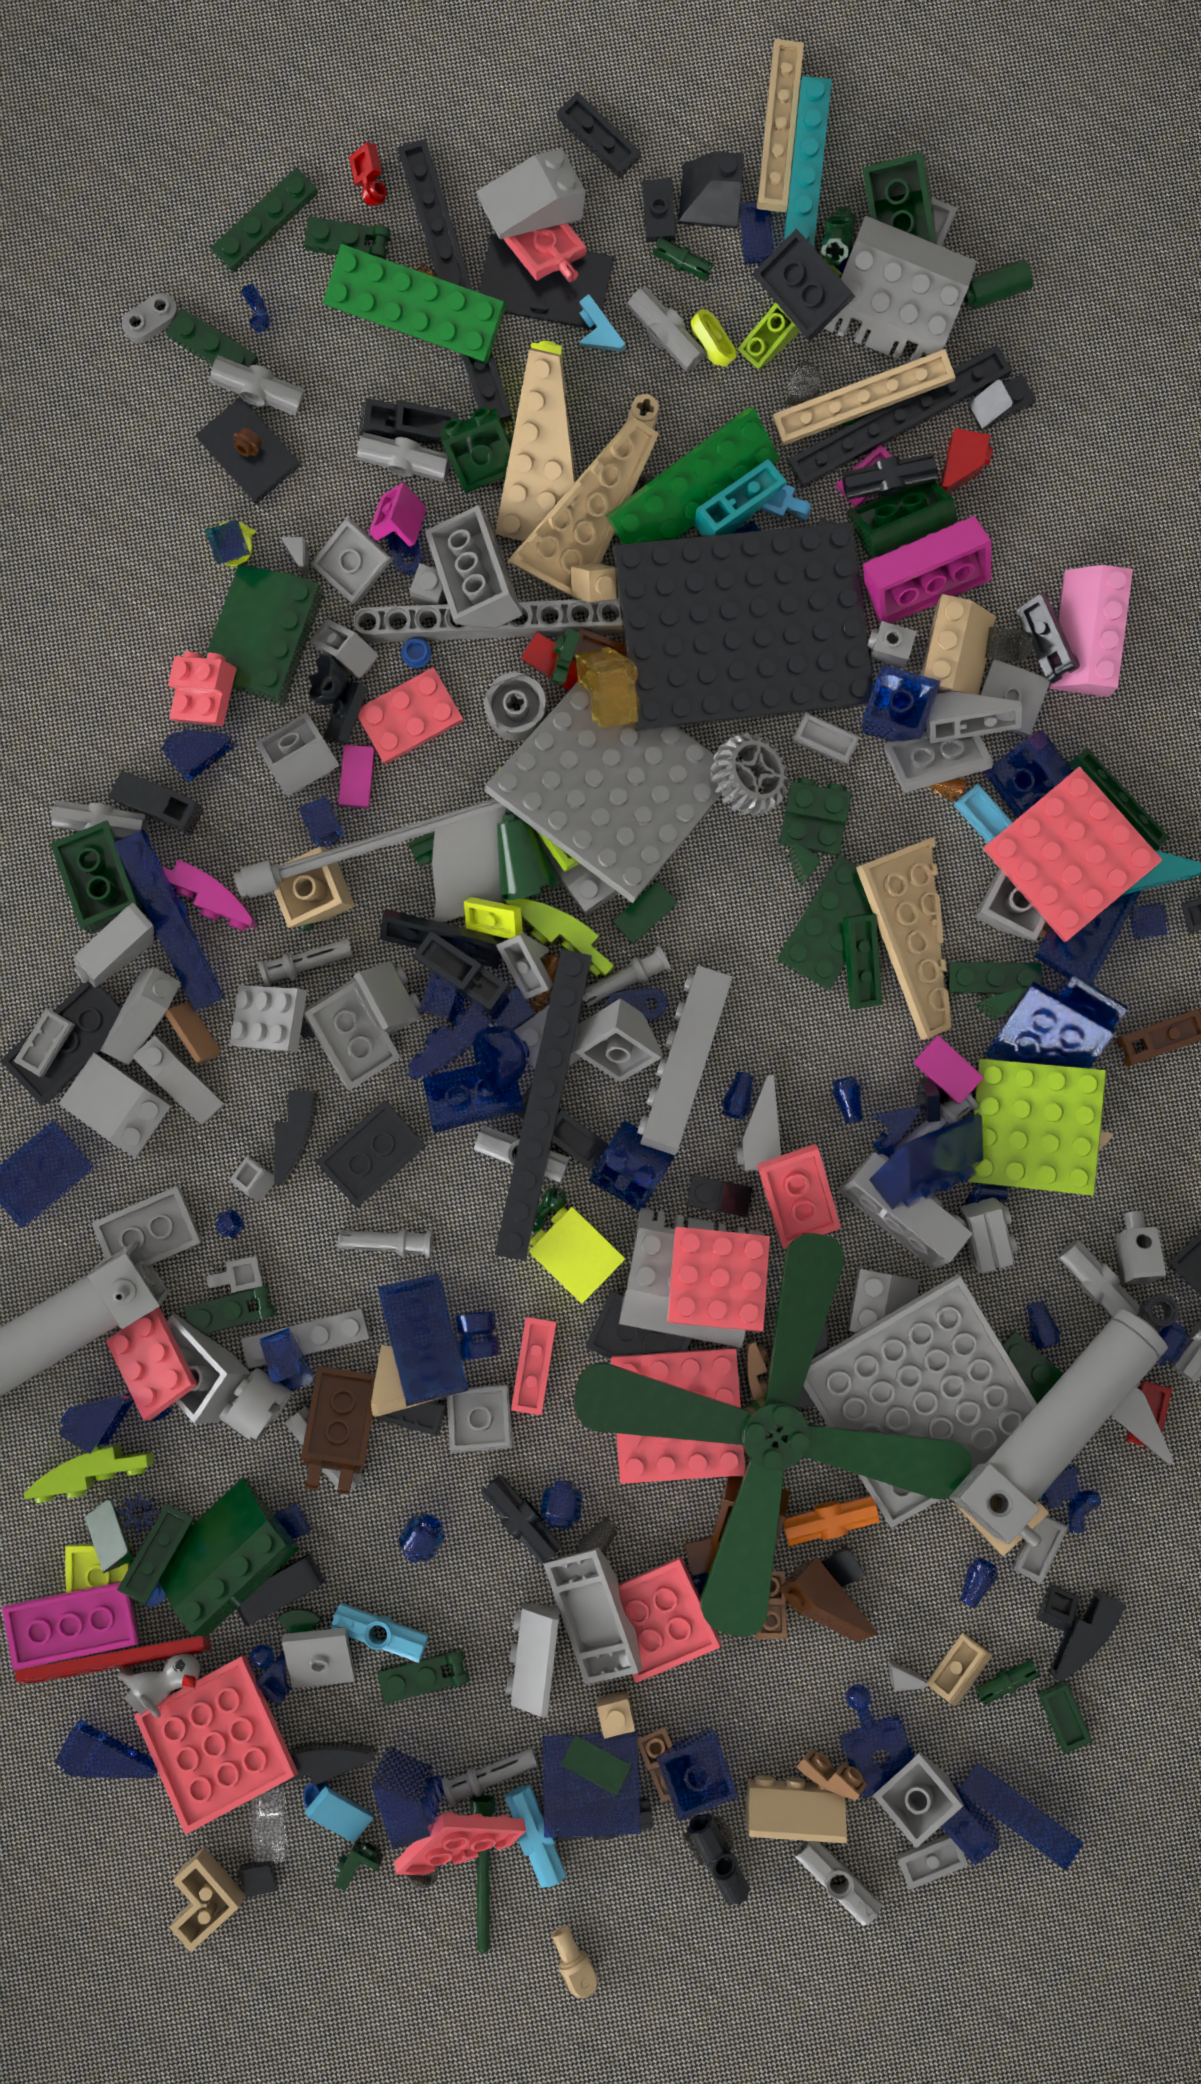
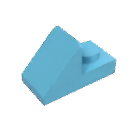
M588 294L580 301L583 310L579 314L589 328L595 325L596 329L579 342L580 347L617 352L624 351L626 344Z

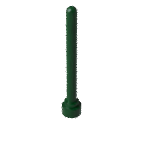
M481 1795L470 1798L471 1814H482L484 1817H492V1814L496 1812L494 1796ZM489 1849L478 1852L479 1857H477V1949L482 1954L487 1953L490 1949Z

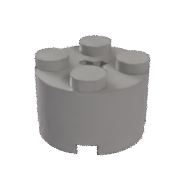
M510 672L503 674L493 681L487 691L484 705L488 722L492 729L504 740H526L547 717V705L543 688L539 682L523 673ZM517 702L521 710L515 711L512 709V704Z
M256 1367L248 1379L245 1378L234 1392L236 1398L232 1403L229 1402L219 1418L256 1444L268 1430L266 1428L272 1421H275L291 1397L292 1391L265 1371Z

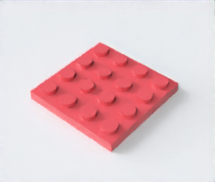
M1080 766L983 848L1064 942L1068 941L1163 861Z
M736 1347L611 1356L612 1365L741 1408ZM616 1433L620 1484L741 1476L745 1473L744 1449L741 1445Z
M246 1655L197 1680L195 1688L184 1687L166 1697L157 1706L161 1713L159 1718L152 1715L150 1710H147L142 1716L139 1713L134 1715L185 1835L299 1774Z

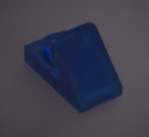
M909 1107L869 1115L871 1119L888 1129L887 1133L881 1131L872 1144V1147L876 1149L874 1152L889 1158L920 1109Z
M290 1328L260 1339L261 1348L273 1383L280 1382L293 1391L314 1382V1373Z

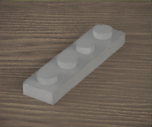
M361 1308L245 1337L241 1341L247 1367L251 1369L370 1339L364 1309Z

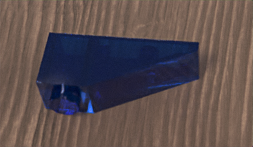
M82 1720L72 1727L54 1762L61 1766V1770L64 1773L82 1778H154L158 1773L152 1757Z

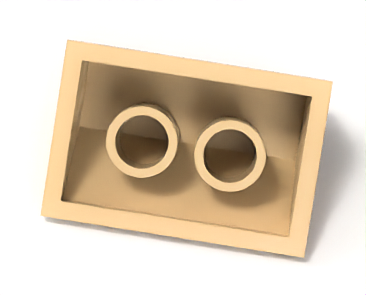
M942 594L935 607L917 691L932 695L951 691L979 695L996 616L971 600Z
M756 1775L755 1779H747L745 1820L749 1837L847 1843L845 1797L837 1795L817 1783H807L805 1779L799 1777H788L786 1781H777L772 1776Z

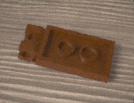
M317 1366L301 1454L303 1465L309 1466L306 1489L318 1490L321 1470L324 1468L341 1471L337 1493L350 1494L353 1473L360 1474V1469H364L373 1416L371 1400L376 1378L375 1374Z

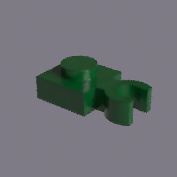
M568 629L563 633V636H557L553 648V653H556L557 657L550 679L551 683L562 686V683H565L580 632Z

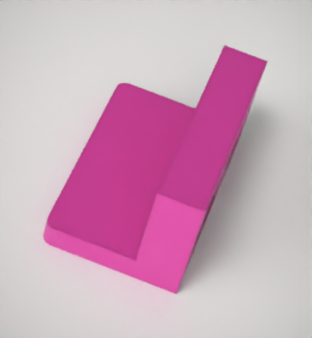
M403 482L381 496L369 534L378 541L395 531L411 547L416 543L427 508Z
M939 1035L933 1038L923 1048L924 1051L914 1060V1064L957 1104L961 1103L984 1078Z

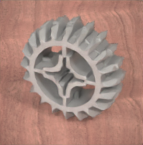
M749 733L740 736H733L721 744L719 749H717L718 752L712 757L714 763L710 770L715 775H713L711 781L718 784L715 792H722L724 795L722 802H731V810L740 809L742 815L750 813L752 816L767 813L773 807L779 805L783 800L782 797L788 792L786 786L790 779L785 774H787L789 768L782 765L785 757H779L776 753L778 747L771 748L769 746V739L761 741L759 734L750 736ZM737 755L742 756L741 762L736 761ZM760 787H764L763 794H758Z

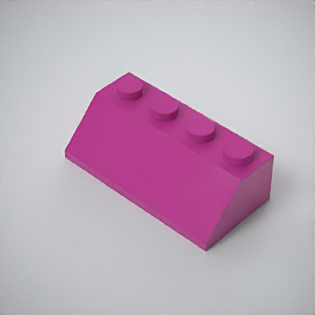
M975 516L958 521L952 526L936 533H930L922 539L908 545H903L894 551L880 557H875L863 564L864 583L879 625L881 621L892 624L934 606L942 594L957 596L991 581V539Z

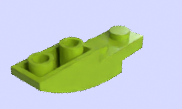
M829 265L841 279L842 273L834 265ZM775 302L737 350L760 370L796 337L800 330Z
M508 899L506 901L508 905L521 907L522 923L526 922L533 929L530 934L542 945L548 942L553 946L562 938L564 941L561 945L565 950L592 955L589 971L596 977L600 973L607 977L613 971L614 965L593 947L599 941V935L576 918L557 908L528 899Z
M119 1443L86 1452L59 1465L37 1480L24 1492V1500L35 1498L36 1503H43L55 1500L54 1495L66 1493L67 1498L86 1495L85 1490L95 1485L94 1476L96 1481L114 1478V1472L126 1471L127 1476L145 1473V1468L154 1464L153 1451L122 1455L121 1444Z

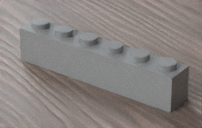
M699 965L695 974L688 973L683 991L689 993L686 1002L679 1001L674 1019L680 1021L676 1031L670 1029L665 1047L670 1048L667 1059L661 1058L656 1072V1076L661 1077L658 1088L652 1086L646 1103L651 1105L652 1108L649 1117L642 1116L637 1131L638 1134L643 1135L640 1144L676 1155L733 976Z

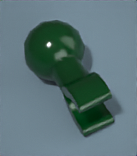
M549 1188L543 1194V1203L537 1209L538 1223L533 1228L534 1232H539L543 1229L545 1218L551 1211H559L565 1206L566 1195L560 1188ZM558 1191H561L562 1196L557 1198Z

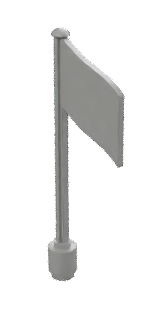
M491 799L277 866V864L271 865L270 861L266 860L240 868V872L233 874L241 898L246 896L253 898L278 890L277 883L283 882L282 879L434 832L432 871L435 911L433 921L443 923L465 916L464 901L470 897L503 903L499 886L497 823L502 821L501 816L505 814L507 808L496 799Z

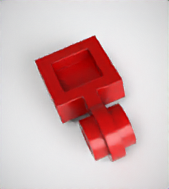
M366 142L349 157L355 185L363 187L362 198L364 202L369 206H379L385 201L387 191L383 183L375 180L382 173L376 144Z

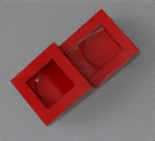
M536 632L521 656V660L547 675L548 680H550L557 654L553 653L555 643ZM572 660L569 665L566 681L560 687L569 692L589 670V667Z

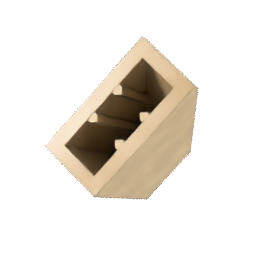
M381 1345L371 1400L372 1415L382 1416L452 1395L453 1385H459L461 1377V1366L456 1365V1354Z

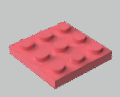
M675 1227L667 1323L763 1332L770 1236Z
M678 1557L618 1584L623 1610L636 1629L642 1670L639 1673L632 1674L635 1683L721 1647L722 1642L716 1630L703 1617L700 1609V1595L682 1557Z

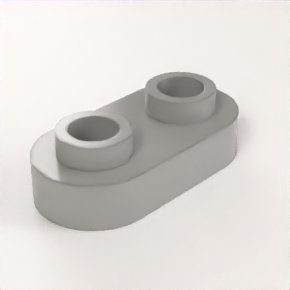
M166 293L155 294L124 315L122 329L130 341L144 343L173 323L179 314L178 306L170 295ZM159 305H166L163 310H157ZM135 321H141L139 326H132Z

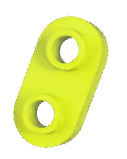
M705 309L699 310L691 319L692 333L701 341L707 351L709 360L714 365L727 367L736 358V349L717 318Z

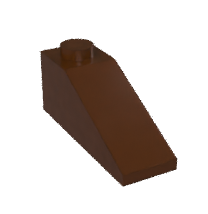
M817 1557L800 1564L779 1587L786 1596L787 1602L798 1613L855 1642L873 1637L877 1633L876 1629Z

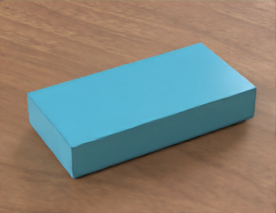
M978 783L954 804L956 809L987 843L1013 823Z
M327 1786L324 1787L305 1810L309 1819L353 1843L374 1819L371 1811Z

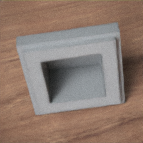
M282 537L286 549L302 575L308 576L309 546L304 537Z
M247 1155L229 1181L247 1196L260 1202L273 1186L274 1174Z
M888 1660L890 1683L894 1690L925 1689L926 1682L920 1674Z

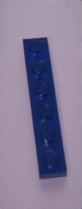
M140 830L113 843L194 1011L225 998L145 831Z

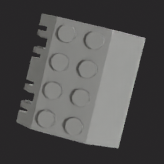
M865 216L841 276V280L856 297L824 330L833 333L838 319L841 318L843 320L837 335L843 337L847 333L851 318L862 322L861 326L857 329L854 342L861 344L866 330H871L865 346L889 355L894 342L898 341L892 356L898 360L904 352L907 341L917 344L910 357V362L920 359L923 352L926 353L925 356L941 351L944 349L958 315L977 261Z
M640 1208L635 1232L637 1235L619 1324L742 1348L746 1334L744 1330L667 1323L675 1227H683L684 1216H676L672 1229L664 1227L665 1212L658 1211L656 1221H653L654 1210ZM688 1217L685 1228L714 1230V1222ZM718 1223L717 1231L726 1232V1224ZM737 1227L735 1233H745V1228ZM749 1229L747 1234L762 1235V1231Z

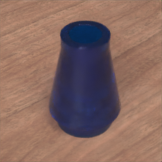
M736 1072L735 1078L721 1102V1106H723L722 1114L734 1119L744 1120L746 1114L750 1113L752 1083L754 1079L752 1075Z
M848 1076L832 1081L833 1089H831V1092L844 1117L845 1123L862 1120L861 1083L857 1082L856 1076Z
M1044 1301L1026 1306L1031 1343L1035 1342L1037 1349L1061 1343L1059 1335L1062 1333L1048 1312Z
M975 1557L973 1563L970 1562L968 1564L960 1600L970 1607L977 1608L981 1599L998 1579L996 1575L998 1568L985 1559Z

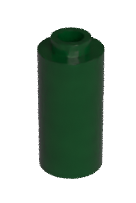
M1022 259L971 278L964 297V303L967 306L970 305L975 310L1032 289L1033 279L1028 263Z

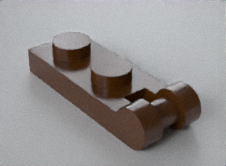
M1194 1009L1115 1038L1118 1047L1122 1046L1125 1058H1123L1125 1066L1128 1067L1200 1041L1201 1014L1199 1009ZM1141 1039L1145 1051L1137 1053L1133 1042Z

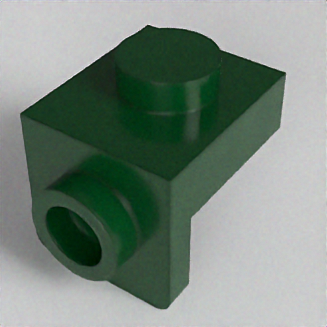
M355 1841L349 1855L342 1854L333 1871L338 1874L334 1886L346 1891L360 1863L378 1871L383 1859L379 1849L368 1842L361 1844Z

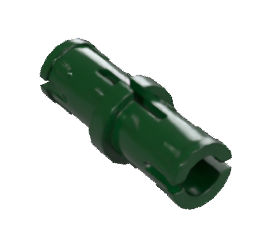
M659 237L655 244L658 247L657 249L654 248L652 252L653 256H657L675 265V269L680 272L685 270L701 278L703 281H707L711 274L709 270L713 269L714 263L691 253V249L686 246L681 248L665 240L663 237Z
M1029 1658L1024 1663L1006 1672L1004 1669L999 1671V1676L974 1688L985 1707L990 1702L1008 1693L1010 1696L1015 1694V1689L1036 1678H1040V1675Z

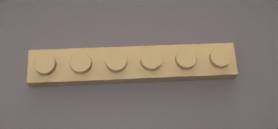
M774 40L756 209L784 213L787 211L804 42Z
M946 349L774 413L773 420L784 446L954 382L955 374Z

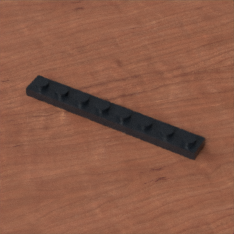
M998 345L954 368V382L879 409L789 458L788 465L801 488H805L876 449L879 445L891 441L986 389L996 380L1008 377L1012 369Z

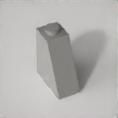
M131 903L74 956L75 973L84 983L89 981L96 988L154 944L153 925L134 903Z

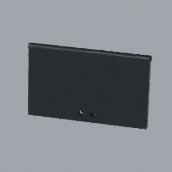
M490 234L479 293L507 303L505 314L591 330L596 329L595 325L589 328L579 314L583 310L580 301L589 294L603 313L612 263L615 259L614 256L586 251V256L570 263L578 272V277L575 281L572 279V282H568L561 271H554L535 280L504 241V238L499 239L497 234Z

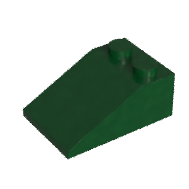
M923 152L862 167L870 218L937 245L931 184L927 159Z
M107 820L50 843L81 929L91 934L102 931L131 903H134L143 914L148 912L139 884Z

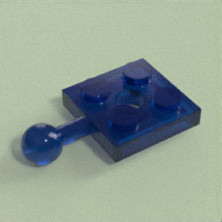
M854 1684L846 1692V1702L852 1709L857 1710L862 1727L840 1735L839 1738L849 1765L856 1768L862 1774L863 1780L868 1784L861 1794L862 1799L873 1796L914 1758L899 1715L895 1714L874 1722L868 1707L871 1701L870 1691L864 1685ZM878 1749H884L889 1753L888 1759L882 1764L872 1761V1755Z

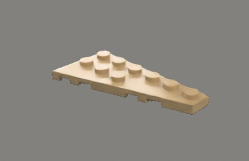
M534 348L529 349L495 531L496 535L525 541L576 482L569 434V417L567 416L562 356L559 354Z
M630 418L507 562L572 597L571 566L593 563L601 564L615 533L605 515L632 495L659 433L638 419Z
M934 837L856 867L872 912L876 914L878 928L921 1040L928 1039L952 1028L949 994L944 988L943 971H946V960L942 959L941 943H944L940 895L936 893L935 876L938 875L937 864H933L932 848L935 847Z

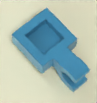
M785 485L759 510L783 520L786 513L790 512L793 516L807 521L812 504L795 498L796 488Z

